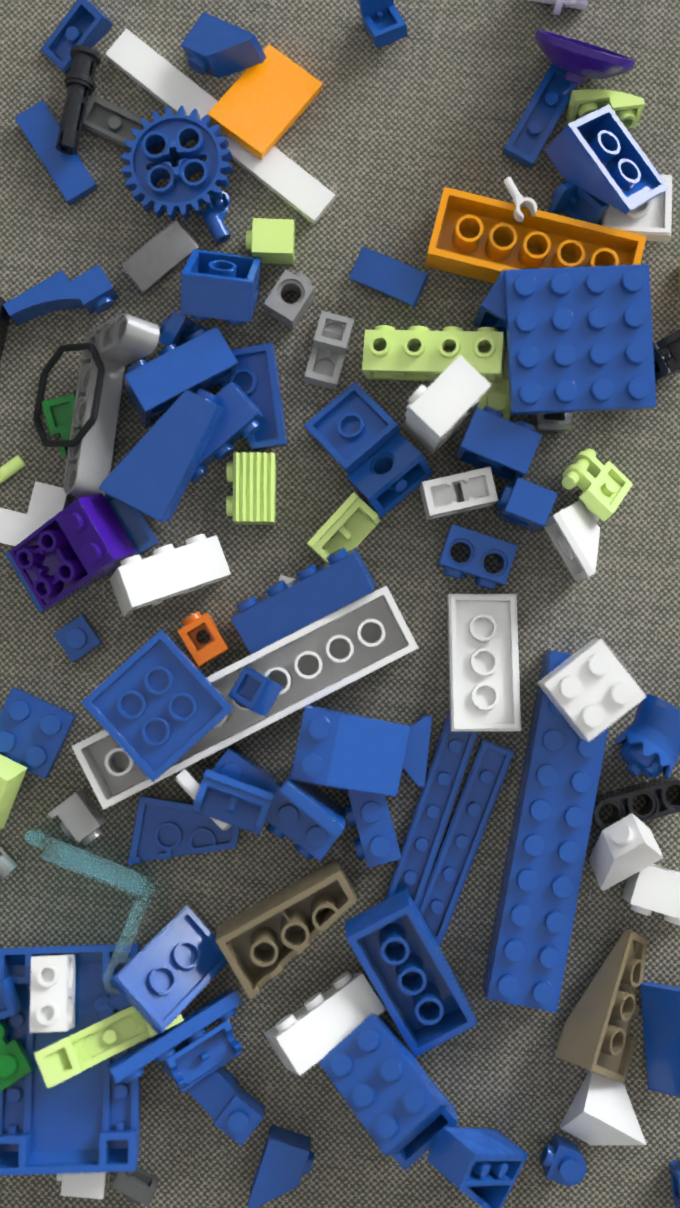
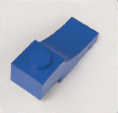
M97 265L71 281L64 271L61 270L6 302L3 306L8 315L19 326L38 316L65 309H86L90 315L94 312L101 313L112 307L113 301L119 297L101 266Z
M186 1039L182 1041L176 1048L175 1053L191 1044V1042L188 1043ZM164 1064L162 1070L172 1078ZM220 1067L186 1091L214 1120V1125L242 1146L264 1118L265 1106L238 1086L239 1080L223 1067Z

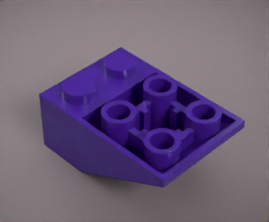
M100 493L77 498L12 548L9 553L42 609L47 610L121 565V560L134 556L137 551L104 495Z

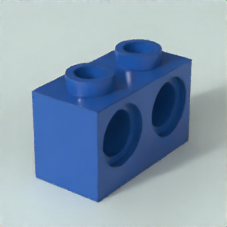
M451 524L448 528L437 566L444 568L442 572L444 575L462 580L463 575L475 578L476 585L495 590L496 585L500 587L506 585L518 545ZM462 545L467 549L468 558L466 562L458 563L452 559L450 554L452 546ZM487 555H493L500 561V570L495 574L489 573L484 568L483 562Z

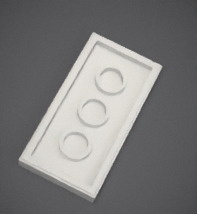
M448 594L450 732H520L517 594Z

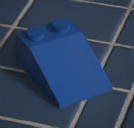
M609 104L569 123L544 150L552 161L553 166L564 179L624 214L645 204L669 188Z
M306 705L290 779L329 787L397 796L411 726Z

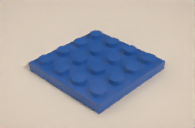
M649 264L505 270L504 292L510 415L646 410L656 407Z

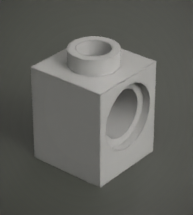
M285 269L263 303L265 313L294 331L315 298L313 282L300 272L296 271L293 274ZM288 292H296L301 296L293 304L286 303L282 299Z

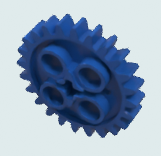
M166 106L164 117H160L154 110L152 111L154 121L151 123L144 118L140 119L144 127L142 131L135 128L131 129L135 141H124L126 148L131 152L121 154L123 162L127 164V166L121 168V172L125 178H129L124 183L129 191H133L132 196L137 203L142 201V206L146 212L154 207V213L158 218H161L164 212L167 211L170 220L174 221L177 212H181L186 221L189 218L190 210H194L200 217L202 216L200 206L205 204L208 208L213 209L210 198L214 196L222 199L223 195L219 186L229 187L230 185L228 178L223 175L233 173L231 164L227 162L233 159L230 149H226L229 146L226 136H221L222 131L218 124L212 126L209 115L204 116L200 120L198 110L195 108L189 116H187L183 106L179 107L177 115H173L170 107ZM198 140V144L191 149L184 148L188 141ZM165 146L161 153L157 155L151 154L155 147ZM195 173L204 174L202 179L197 182L189 181L190 177ZM161 179H170L166 187L156 188L157 183Z

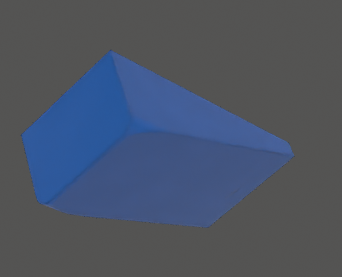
M77 0L40 50L66 74L71 69L72 64L71 48L76 45L92 48L105 36L113 26V23L89 0Z

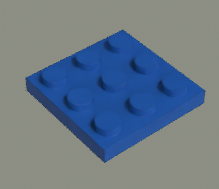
M164 630L157 632L81 702L152 782H155L234 709Z

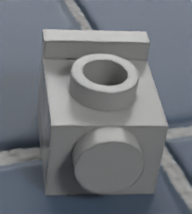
M84 789L75 792L47 813L51 819L56 816L61 819L59 825L68 838H75L78 843L82 841L85 846L103 834L99 827L107 822Z

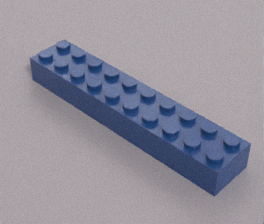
M544 650L539 681L573 654ZM539 685L537 687L482 989L488 1000L557 1013L609 727L590 742L581 739Z

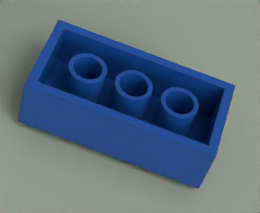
M407 889L345 921L348 943L414 1057L478 1025L472 1003Z

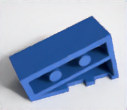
M442 1127L431 1142L432 1149L426 1160L482 1208H502L528 1154L498 1129Z

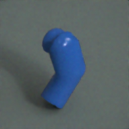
M221 190L222 199L214 196L210 198L214 208L210 209L205 206L202 216L203 221L218 245L227 242L231 237L224 224V219L229 210L230 196L223 190Z

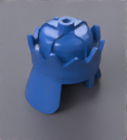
M645 694L647 697L639 703L634 721L614 741L618 745L623 743L620 754L622 760L628 765L626 770L636 777L641 773L643 776L653 779L663 771V776L669 779L680 756V710L659 697Z

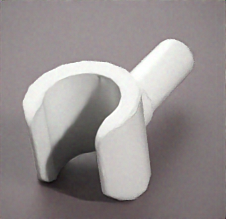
M511 177L504 179L503 182L516 206L513 212L514 219L517 222H523L524 215L520 211L521 207L528 208L534 217L537 212V203L532 198H523Z

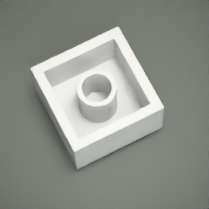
M592 639L537 682L577 735L589 742L647 697L602 639Z

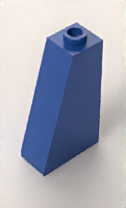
M199 388L197 394L186 389L101 483L99 490L160 522H170L225 411V408L216 404L219 398Z

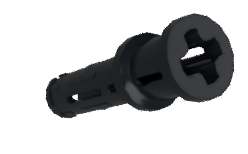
M76 45L71 48L70 73L66 74L64 80L68 90L55 147L58 151L67 155H76L78 153L87 100L95 91L96 84L93 81L95 70L101 63V55L97 51L82 45Z

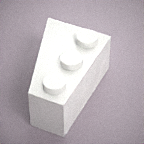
M459 355L428 388L421 385L408 399L410 403L406 406L407 411L404 414L406 419L403 428L433 455L455 433L469 415L467 410L477 405L480 401L479 398L491 387V384Z

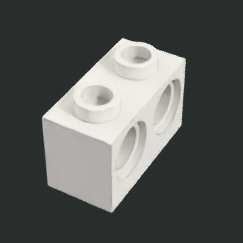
M491 467L423 481L419 487L427 520L493 506L498 501Z
M76 954L31 957L30 1033L68 1031L75 1027Z

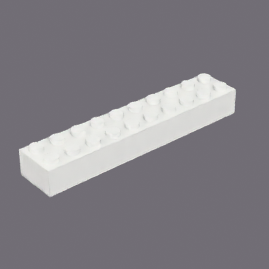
M386 585L206 677L234 709L155 782L149 779L106 730L71 747L104 810L418 649V646ZM245 665L282 685V690L267 716L251 711L228 696Z

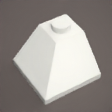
M581 499L550 516L544 526L545 531L575 581L595 574L600 527L597 524L599 517L589 512Z

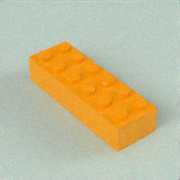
M444 187L425 267L494 284L503 270L634 265L641 263L647 236L537 210L533 217L526 207L520 208L524 215L523 222H517L513 216L516 207L513 203Z

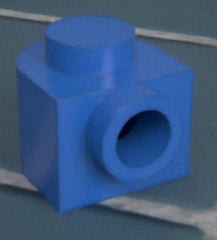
M557 1134L553 1135L550 1144H545L541 1153L540 1164L546 1178L565 1186H573L580 1183L585 1177L587 1166L579 1147L573 1141Z

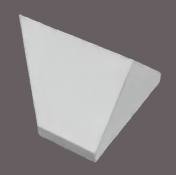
M589 1070L560 1124V1128L591 1146L647 1145L625 1085Z

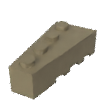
M337 858L217 926L215 941L250 1000L260 992V988L270 979L273 980L281 973L283 967L297 954L300 955L321 931L324 932L357 901L355 888Z

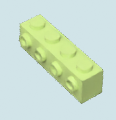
M379 325L375 327V330L365 329L362 371L367 379L435 381L461 355L488 382L503 383L506 344L504 332H498V329L493 327H480L477 331H463L460 327L448 326L444 327L443 331H429V328L424 326H411L409 330H395L392 326Z

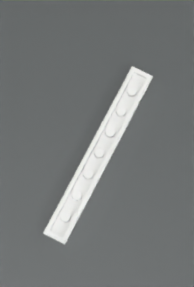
M127 28L105 53L108 61L163 105L169 106L176 115L180 106L184 107L187 116L195 108L198 110L201 120L218 102ZM222 132L221 136H226L229 146L226 149H230L233 156L232 160L314 225L335 201L336 198L333 192L275 146L260 160Z

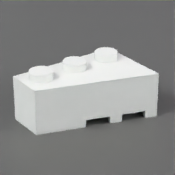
M199 534L185 540L187 544L185 546L174 549L173 544H169L153 550L154 556L141 559L140 555H134L121 560V566L113 573L110 582L123 617L133 614V610L151 604L153 606L163 603V600L180 594L185 595L220 582L231 575L217 535L206 538L205 534Z
M349 971L343 973L332 982L333 987L323 994L319 992L313 995L303 1004L302 1008L293 1014L285 1016L275 1026L264 1032L267 1040L287 1070L299 1076L325 1057L372 1013L380 1015L386 1010L363 973L354 972L351 974Z

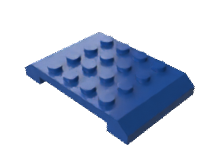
M140 943L0 948V979L11 976L23 1008L16 1015L1 1020L8 1027V1042L19 1038L35 1067V1070L0 1092V1176L131 1172L137 1170L140 1151L141 1075L126 1084L123 1080L116 1083L107 1065L139 1046L141 1042L50 1088L46 1086L34 1053L104 1020L96 1013L94 1001L105 994L111 996V992L117 989L110 980L140 951ZM76 954L75 1027L68 1031L30 1033L31 957Z

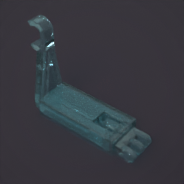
M28 830L25 833L24 839L28 844L44 850L40 859L138 898L134 901L103 976L105 990L113 995H121L122 993L110 980L118 963L127 964L132 959L129 953L159 884L151 882V876L43 832Z

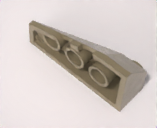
M625 929L565 1021L563 1031L557 1039L555 1057L625 1084L635 1048L636 1037L630 1036L632 1017L639 1016L640 1005L636 1004L635 989L643 981L648 942L646 938L632 930Z

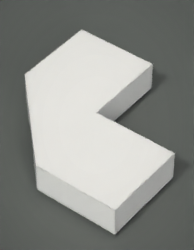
M35 481L27 514L0 508V543L11 546L18 545L66 508L70 495L65 494L64 488Z

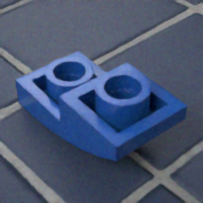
M363 246L349 276V279L354 283L381 292L388 298L412 307H416L429 278L428 274Z

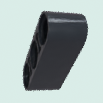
M661 777L597 795L592 821L605 829L631 813L644 822L680 812V780L669 777V779ZM676 785L679 790L676 800L668 802L666 799L667 789ZM643 794L646 798L645 807L640 811H634L632 807L633 799ZM610 803L613 807L612 816L607 820H600V808Z

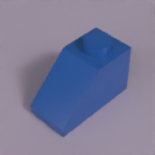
M205 12L202 13L181 43V47L189 58L187 62L192 69L199 74L204 75L206 72L217 78H222L261 64L266 59V55L253 33Z
M271 1124L250 1189L247 1207L257 1208L299 1186L303 1173L309 1175L315 1153L310 1151L311 1137Z

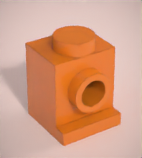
M197 611L181 621L184 627L177 630L198 667L204 666L231 649L209 613L201 615ZM203 630L207 631L210 635L209 641L205 644L200 643L198 640V634Z

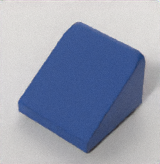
M245 665L228 696L251 711L267 716L282 690V685Z

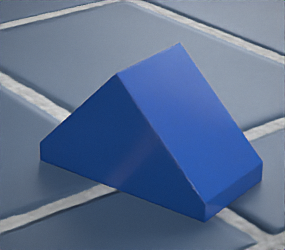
M422 714L409 725L411 727L403 762V768L417 786L424 787L432 716Z

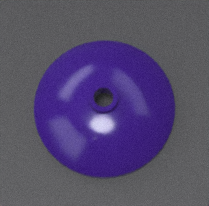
M536 30L535 40L537 45L551 63L566 71L564 78L584 84L586 77L608 79L626 73L634 67L636 60L625 55L556 33Z

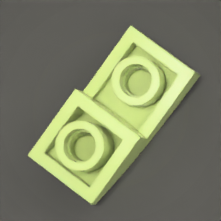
M572 90L565 117L569 124L609 104L628 130L636 128L645 102L641 97L612 90Z

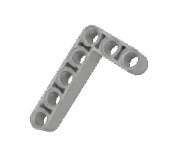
M124 313L91 329L87 333L83 343L91 342L95 345L105 366V375L96 422L77 446L68 447L63 482L65 494L86 497L102 493L105 497L106 493L99 490V487L111 472L124 369L126 365L153 353L159 340V326L157 324ZM82 350L69 440L75 438L91 415L98 368L89 350Z

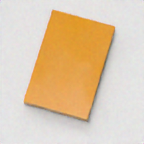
M270 44L263 50L266 55L264 62L247 68L207 113L213 125L218 124L223 133L260 160L268 154L322 91L323 85L322 82Z

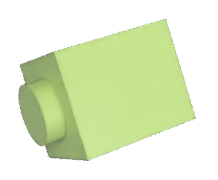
M253 218L252 230H246V251H252L253 257H261V263L294 264V220Z

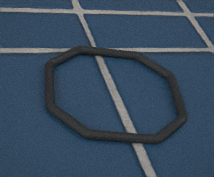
M91 342L61 345L41 372L33 422L45 447L77 446L97 420L105 366L95 345ZM89 350L98 368L90 418L73 440H48L40 421L41 402L44 399L47 375L64 352Z

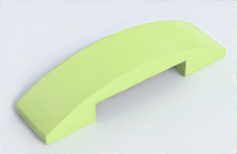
M130 1006L34 1053L46 1086L50 1088L91 1066L157 1035V1033L133 1006ZM181 1013L165 1030L184 1021Z

